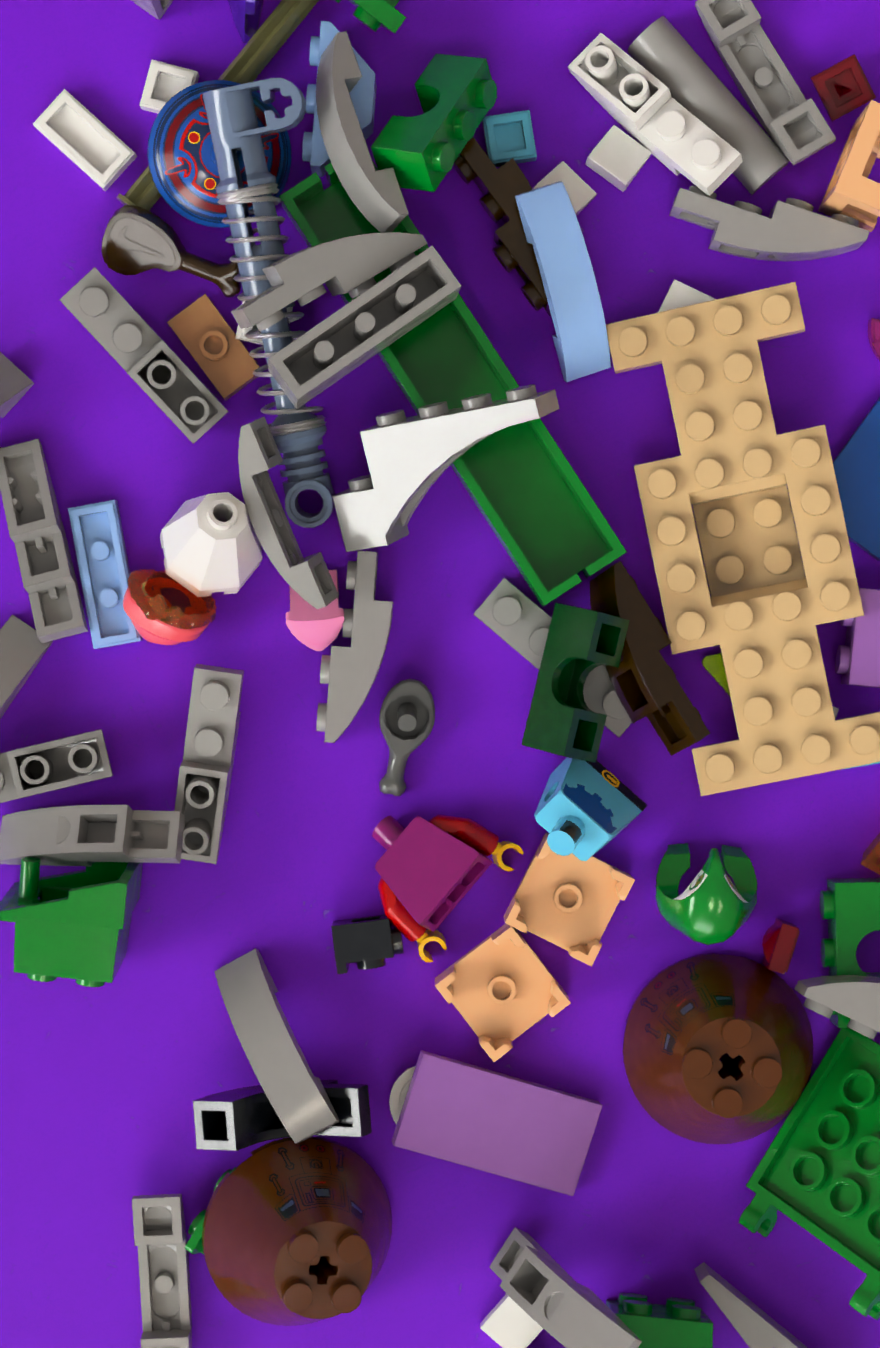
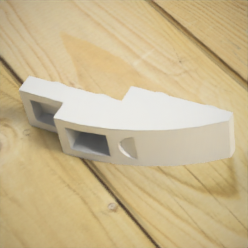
M600 33L569 64L568 69L571 74L642 146L651 151L652 155L676 176L681 173L706 195L710 196L743 162L741 153L672 98L669 88L604 34Z

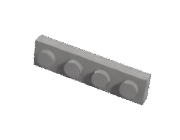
M503 578L473 615L539 670L552 618L507 579ZM605 665L594 668L587 676L584 684L583 695L585 703L592 711L607 715L604 726L617 737H620L632 721L615 691Z

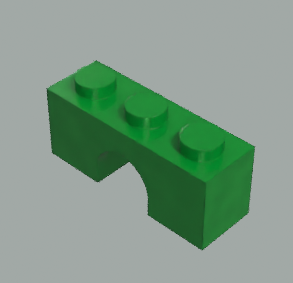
M435 54L415 83L424 114L413 117L393 115L372 144L371 150L378 170L393 168L400 188L435 192L445 175L452 169L455 160L467 142L474 136L475 130L489 109L494 106L497 99V86L495 81L492 80L486 58Z
M880 878L827 879V890H821L820 892L821 918L828 919V938H822L821 940L822 966L829 967V976L858 975L880 978V972L862 971L856 959V950L861 939L870 932L880 930ZM833 1011L830 1021L837 1028H849L847 1025L850 1018Z

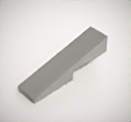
M703 1262L694 1269L699 1282L750 1348H808Z

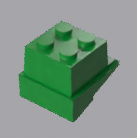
M33 857L22 858L20 881L12 885L0 902V921L15 922L14 972L25 973L27 978L40 982L54 981L57 977L76 979L77 984L86 987H100L105 985V982L112 983L126 956L131 916L140 898L143 863L92 862V866H86V870L39 878L41 860Z
M619 1293L618 1300H606V1305L642 1341L638 1348H712L713 1322L701 1308L695 1307L694 1300L670 1297L666 1299V1305L647 1302L648 1297L645 1295L634 1293Z

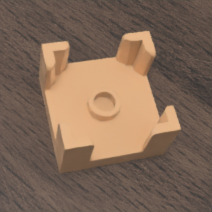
M871 100L854 122L818 210L829 216L836 213L852 217L859 221V228L870 232L874 230L877 223L876 220L878 216L880 217V183L868 179L876 158L880 159V103Z
M545 833L503 916L504 922L524 933L529 931L567 950L570 956L592 967L602 947L600 939L620 899L625 901L635 879L630 874L594 856L587 861H581L572 853L567 856L554 853L547 843L549 834Z
M506 923L435 977V987L448 1004L452 1003L476 1033L479 1038V1044L493 1062H496L513 1048V1040L548 1013L551 1017H554L571 1004L566 992L519 931Z

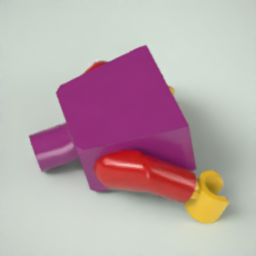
M437 815L427 821L417 816L405 828L392 816H387L378 823L372 833V837L387 850L375 865L376 871L381 876L378 890L385 916L410 942L417 941L421 959L429 963L433 962V957L424 949L425 944L429 941H436L444 950H447L443 934L436 929L493 863L486 856L492 854L494 863L499 868L509 872L514 869L502 862L503 852L508 848H513L516 852L523 855V850L519 845L510 841L498 842L499 837L470 818Z

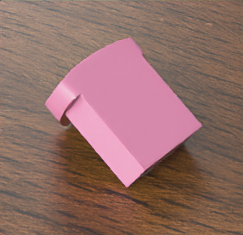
M337 569L329 570L339 595ZM290 587V611L285 614L286 625L301 643L315 651H322L339 635L344 623V609L339 608V597H337L326 607L317 610Z

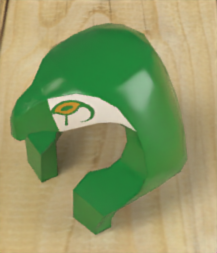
M688 843L668 845L656 877V902L660 914L671 926L693 941L706 945L726 941L749 919L757 903V879L749 857L739 847L722 845L720 858L718 849L712 848L701 871L679 896V882L684 873L690 868V851ZM725 870L728 872V874H729V875L732 877V879L734 880L735 886L733 885V883L731 882V880L729 879V877H728L727 874L725 873Z

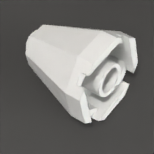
M229 492L206 494L186 500L164 526L160 534L161 547L164 550L165 573L197 597L211 596L215 592H224V595L238 593L260 565L263 558L261 544L251 524L246 505Z

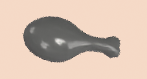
M416 679L402 680L394 685L387 693L380 709V728L389 748L387 771L379 782V789L384 794H392L394 796L404 794L406 789L404 773L408 757L428 738L435 722V705L432 694L424 683Z

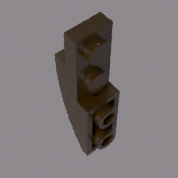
M472 137L455 160L453 167L466 184L474 181L484 194L479 201L490 218L495 223L500 219L505 223L494 233V241L497 244L492 249L494 255L507 272L515 269L525 282V285L521 287V291L536 311L543 307L547 314L551 316L533 245L527 243L515 195L530 191L532 188L513 158L497 169L475 138Z
M622 562L614 564L589 581L591 610L630 620L619 667L605 665L631 721L635 723L647 716L672 756L709 735L710 732L702 721L699 711L692 705L677 681L674 671L659 652V650L672 643L663 630L660 620L653 614L638 590L635 580L628 574Z

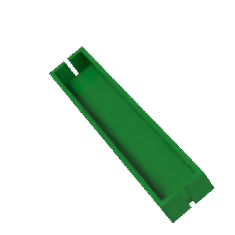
M373 162L375 171H377L378 168L376 167V165H375L374 162ZM331 163L324 166L327 180L331 185L327 189L323 190L322 181L315 172L279 196L283 209L308 247L348 236L380 233L350 199ZM408 215L392 231L420 234ZM426 244L414 253L417 256L429 247ZM389 267L374 276L377 283L391 274ZM349 293L340 295L345 304L355 299L351 298ZM459 293L454 301L378 353L417 415H419L418 408L447 401L448 409L463 407L462 399L485 393H491L492 401L506 399L507 390L519 387ZM540 418L508 426L491 434L473 445L451 464L454 472L542 607L582 582L577 574L578 572L582 571L585 577L588 578L627 553Z

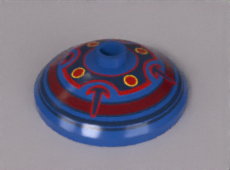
M211 80L196 83L183 89L162 107L150 131L147 157L155 187L174 211L200 225L230 227L229 224L221 222L223 218L227 217L225 205L217 203L219 199L216 198L215 188L219 184L220 178L202 94L220 88L239 85L240 83L226 80ZM257 91L252 92L259 128L267 126L264 111L272 110L281 118L271 103L266 104L262 101L260 93ZM288 131L261 136L268 172L276 177V184H278L277 189L279 191L273 194V196L278 198L285 188L291 168V143ZM242 150L237 151L242 180L246 188L248 187ZM252 202L247 203L248 210L253 209Z

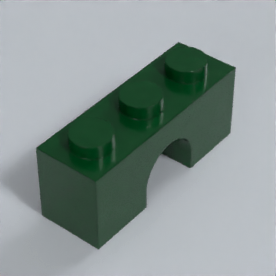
M555 603L522 745L564 757L596 763L607 715L596 713L588 708L583 695L584 684L589 673L600 665L619 667L630 620L593 610Z

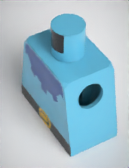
M566 757L551 773L534 817L536 822L549 832L547 843L554 853L561 856H567L572 853L579 860L587 861L628 826L647 807V804L597 760L594 763Z

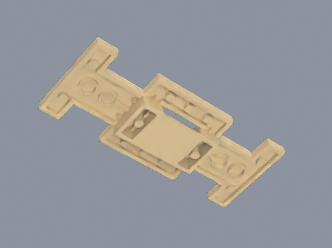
M796 282L606 324L608 342L616 374L658 364L663 365L681 456L634 466L667 632L672 642L670 644L672 654L720 645L739 739L692 748L701 796L880 762V711L835 720L816 625L864 616L825 425L776 434L758 342L805 332Z

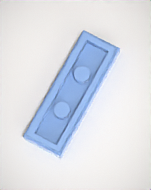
M110 500L68 508L93 649L143 641L123 608L124 595L132 579L117 501Z

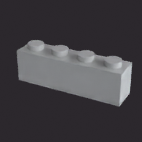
M432 245L268 358V370L294 407L298 409L454 301L461 289V284Z

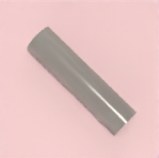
M665 16L660 17L649 25L629 46L628 53L632 58L669 88L672 98L741 153L743 162L733 174L751 195L790 162Z

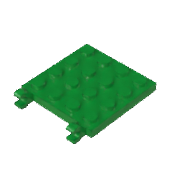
M841 1028L746 1184L756 1195L743 1211L739 1223L752 1233L758 1232L762 1236L767 1237L776 1224L777 1210L781 1211L867 1274L861 1286L853 1294L849 1305L863 1316L867 1317L869 1314L876 1320L880 1317V1044L850 1028Z

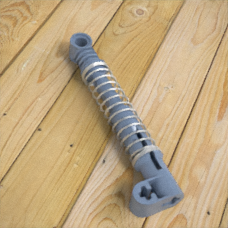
M269 78L220 88L202 94L220 182L215 188L216 198L219 199L217 203L226 207L227 217L223 218L221 222L230 226L231 236L227 237L225 241L233 243L235 255L230 257L229 260L238 265L239 274L234 276L233 279L241 282L243 293L239 294L237 298L245 302L272 287L262 269L288 256L284 252L283 244L288 241L289 237L281 235L279 227L285 218L277 216L275 208L281 199L273 196V194L279 191L277 189L278 184H276V177L268 172L261 138L263 135L295 128L303 120L306 113V100L302 91L291 81L284 78ZM260 90L262 101L270 104L275 101V93L280 91L282 96L292 99V106L285 108V117L279 118L278 114L272 110L264 111L267 126L259 128L252 92ZM242 150L248 187L246 188L242 180L237 151ZM252 202L253 209L248 210L247 203ZM251 222H256L257 228L252 229ZM260 241L261 244L256 245L255 242ZM294 301L281 309L285 318L263 331H259L258 328L250 330L245 336L248 339H262L264 345L252 350L249 355L252 358H266L267 365L257 368L253 374L256 377H270L271 383L260 387L257 393L261 396H274L275 402L265 405L260 411L267 415H278L268 426L279 452L283 454V462L279 465H285V469L280 470L281 477L288 478L287 481L282 482L285 493V510L288 517L295 524L304 528H314L323 524L330 517L335 507L332 496L336 495L331 484L330 474L323 473V469L328 468L327 461L320 460L321 457L326 456L325 450H318V446L323 444L322 437L327 429L326 422L324 421L325 417L322 415L316 416L315 413L321 412L323 407H306L305 403L296 409L270 371L262 372L268 369V358L306 333V331H291L290 322L299 320L304 316L302 312H287L286 308L295 306ZM275 406H276V409H277V410H268V409H270V408H272V407H275ZM306 489L317 491L323 499L322 510L317 513L305 512L298 503L299 493Z

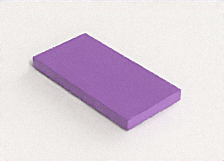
M421 1050L391 1142L399 1148L574 1196L603 1105L599 1101Z

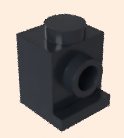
M385 914L337 920L332 923L337 974L347 973L349 963L357 962L358 969L383 967L386 965L385 958L394 957V954L404 953L402 933L394 925L391 926V922Z

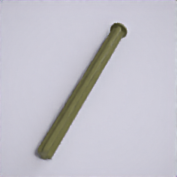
M282 0L218 80L232 81L240 84L253 82L319 0ZM149 165L125 195L119 193L116 197L124 206L134 205L149 211L161 197L152 180Z

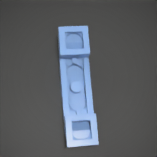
M558 181L515 195L527 243L533 245L556 334L552 335L564 381L569 382L611 368L606 323L594 271L579 222L563 182Z

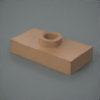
M206 294L167 322L225 401L257 378L253 372L259 368V365L249 355L242 342L235 339L236 334Z

